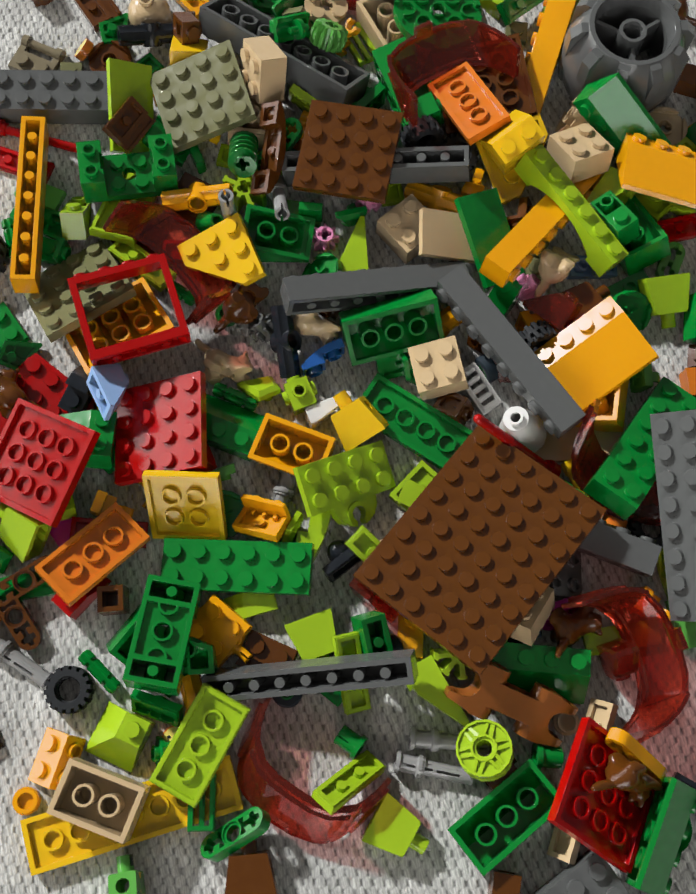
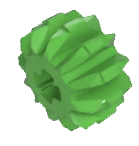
M325 18L316 19L309 33V40L314 46L319 47V50L322 49L333 54L342 52L348 39V31L343 25Z

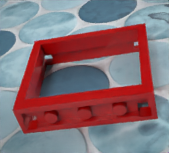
M165 253L150 254L136 261L126 260L121 265L113 267L103 266L97 271L77 273L73 277L67 278L93 366L114 364L191 342L190 332ZM162 270L179 327L96 349L79 291Z

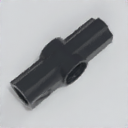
M141 22V24L117 25L119 46L143 45V47L163 46V44H171L173 23Z
M283 305L271 306L274 333L270 337V347L273 352L277 353L280 378L301 376L297 350L301 348L302 338L300 333L294 329L293 315L286 316Z

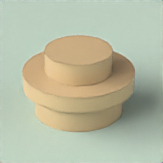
M565 713L554 715L553 726L559 734L570 736L577 732L580 724L577 714L576 716Z

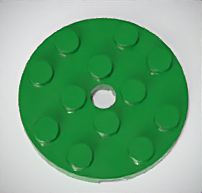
M479 0L394 1L393 15L398 29L409 41L421 49L438 52L457 50L471 42L476 36L482 20ZM438 10H440V11L443 13V14H436V13H435V14L433 15V11H438Z

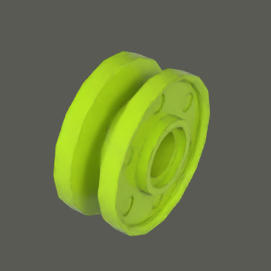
M488 719L475 720L467 724L459 732L456 741L457 758L463 770L471 778L481 782L495 781L503 777L510 770L514 760L513 744L507 730L499 723ZM482 745L492 747V751L488 756L478 754V750Z

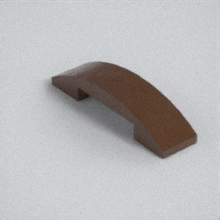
M279 100L264 103L261 107L259 127L265 129L260 171H255L252 175L250 194L253 196L270 194L282 171L286 151V120L283 104Z

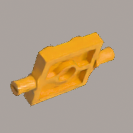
M213 594L205 605L199 608L197 619L193 620L190 636L214 645L217 667L220 668L234 654L239 656L245 663L253 656L242 646L246 635L253 626L218 595Z

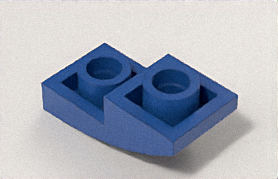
M342 337L324 345L308 357L301 365L302 375L309 376L310 378L317 377L323 373V370H326L325 360L332 362L340 359L342 354H345V345Z

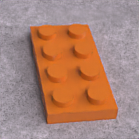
M467 61L427 84L429 92H432L435 99L440 100L444 112L470 146L511 122L509 113Z
M115 502L37 564L34 569L56 594L71 607L149 542L150 536Z

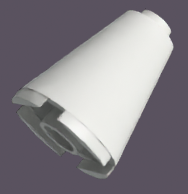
M519 406L511 407L505 412L499 428L534 453L545 444L547 433L543 425L544 421L539 415H534L531 411Z

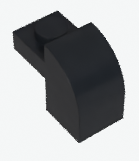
M82 365L77 367L65 383L68 384V387L58 404L59 408L69 413L86 411L93 397L86 383L88 376Z

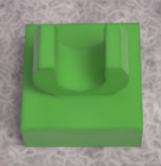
M649 364L630 378L631 393H641L653 387V382L658 383L660 381L659 373L652 372V364Z

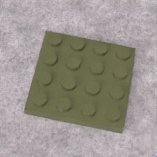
M230 39L152 73L150 84L165 133H171L174 155L258 119Z
M102 240L90 244L87 248L76 254L68 256L66 261L63 260L61 264L50 266L41 272L40 293H24L51 343L81 327L67 278H71L77 273L94 272L103 266L113 267L118 265ZM128 279L79 291L88 322L137 295Z

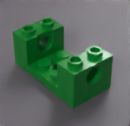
M404 36L371 51L376 76L379 82L386 87L385 95L392 110L403 112L404 114L401 130L404 131V126H408L410 120L415 121L416 117L422 118V115L427 117L431 115L442 128V124H444L441 114L443 108L440 100L434 99L432 92L408 101L405 91L401 92L399 87L417 79L415 72L418 70L415 60L417 54L413 44H408Z
M171 133L148 135L149 152L103 156L100 140L76 142L80 184L85 202L96 203L161 196L162 191L178 190ZM127 173H134L136 177L134 179L127 180L124 178V175Z
M148 574L122 678L126 687L179 696L185 672L184 660L193 620L197 619L202 597L200 583ZM167 625L171 629L170 634L166 638H158L155 635V630L158 626Z

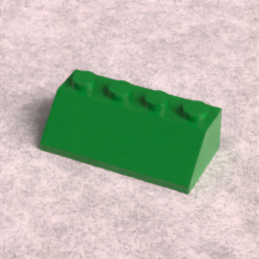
M619 72L588 83L573 102L580 115L615 148L613 153L615 158L626 133H641L648 139L655 141L656 139H662L667 141L669 145L671 144Z
M431 289L338 312L352 367L407 353L409 347L444 338L438 299Z
M206 394L207 444L250 462L251 459L247 458L264 416Z
M506 642L492 660L511 671L507 682L530 692L537 681L553 688L559 695L571 703L584 704L591 677V650L566 648L561 657L556 658V647L530 646Z
M529 758L447 830L479 873L485 876L547 821L557 790Z
M665 777L662 784L664 789L662 791H655L632 871L627 873L624 881L648 894L669 893L672 885L670 874L672 868H676L681 858L679 847L681 841H685L688 837L690 824L687 823L690 814L696 812V789L673 777Z

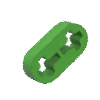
M678 242L669 243L670 252L672 249L676 250V256L671 260L670 254L659 260L655 270V277L664 276V270L667 266L670 267V275L679 273L685 256V248L682 244Z

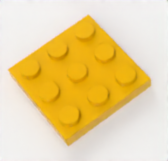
M144 470L142 481L153 539H227L228 533L220 472Z

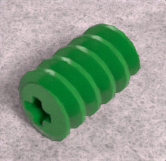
M242 130L236 132L230 140L228 167L235 176L247 178L253 175L257 169L258 139L252 132Z

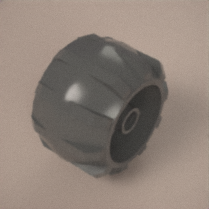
M580 0L575 7L570 26L566 31L557 66L558 77L563 81L569 99L573 101L588 83L619 72L648 112L655 109L658 105L664 104L678 84L681 74L690 59L687 50L695 36L693 25L688 20H680L678 11L681 3L678 0ZM650 48L654 58L648 60H635L639 53Z

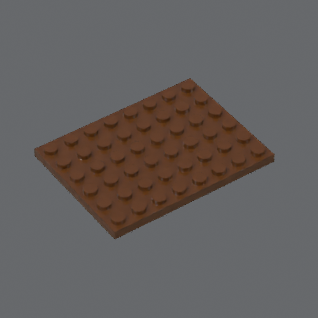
M478 425L353 574V577L478 676H481L603 517L606 509L516 447L504 444Z

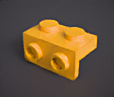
M243 494L241 500L244 507L232 524L234 531L278 543L292 520L287 505L279 500L274 501L261 498L258 495Z
M47 727L28 780L45 788L56 790L69 758L81 757L86 739Z

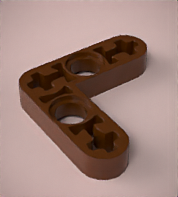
M49 555L38 558L0 582V589L6 590L12 586L9 584V581L12 580L14 588L19 591L17 595L15 590L8 593L6 601L0 599V617L19 647L24 650H32L39 646L42 641V633L20 597L45 583L43 579L38 580L37 574L31 568ZM23 573H28L32 577V584L28 588H23L18 583V578ZM13 609H19L23 613V619L18 624L12 623L9 619V614ZM27 621L30 626L25 629L29 634L35 633L36 635L33 639V645L30 642H24L23 639L26 637V634L23 630L16 631V628L23 626Z

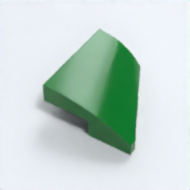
M166 625L158 626L159 638H166L170 634L171 629ZM190 636L184 660V673H188V675L215 673L218 668L214 645Z

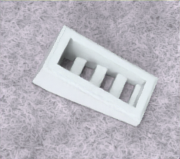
M475 362L464 368L466 377L471 374L474 377L468 381L469 389L463 390V392L480 414L485 416L502 404V401ZM479 382L480 385L472 390L471 386ZM485 389L486 393L477 398L476 395ZM491 397L493 400L483 407L481 403Z
M346 391V392L348 393V395L350 396V398H351V396H352V395H351V392H350V391ZM333 397L306 407L304 415L310 428L313 430L339 411L340 408Z

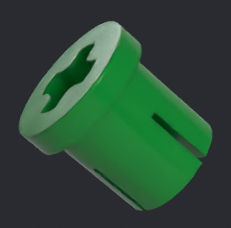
M344 725L333 743L350 754L349 758L354 760L366 745L368 737L365 735L360 736Z
M533 743L531 748V760L539 770L541 768H562L564 754L561 747L543 746L542 744Z

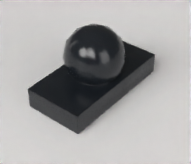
M344 540L332 541L327 549V556L331 562L323 567L322 570L330 583L336 581L361 561L345 545L346 541Z

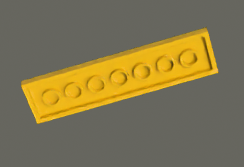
M231 755L224 757L215 773L217 774L216 817L244 809ZM150 781L142 782L151 786L131 839L124 844L47 813L20 820L31 876L187 827L188 804ZM210 784L206 790L205 821L209 820ZM199 804L194 809V824L199 823Z

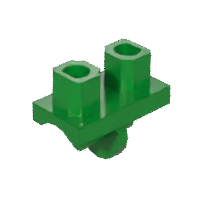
M301 12L271 19L269 26L270 33L274 35V42L282 43L309 37L308 21L310 13Z

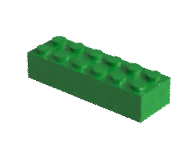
M663 376L649 393L583 491L626 520L638 509L656 481L650 414L695 410L696 397Z

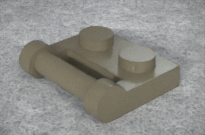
M25 34L8 67L10 70H58L60 62H63L66 57V51L37 42L33 37ZM31 48L51 56L53 59L49 61L28 51Z

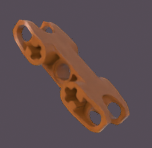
M491 661L481 676L475 673L474 681L470 686L465 688L446 686L444 690L446 697L464 708L469 714L480 719H488L492 710H495L515 719L511 729L519 736L536 744L559 748L562 740L548 729L550 719L559 713L576 716L579 710L553 688L536 681L530 692L507 682L511 671L495 661Z

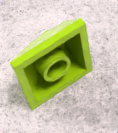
M109 701L84 751L132 773L156 723Z

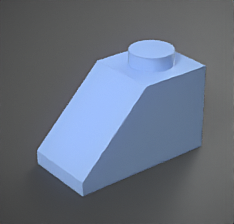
M120 363L92 366L86 381L104 421H108L122 400L126 388L129 386V377L123 371Z

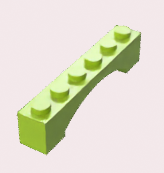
M540 144L524 154L514 170L527 186L532 185L544 192L566 214L583 243L587 255L585 260L600 278L616 267L629 253L546 148Z

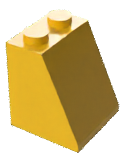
M516 109L509 114L511 118L510 123L479 140L503 175L514 169L526 152L540 144L543 145L545 133L532 115Z

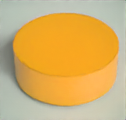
M33 787L19 789L12 800L14 810L20 815L34 813L40 807L41 795Z

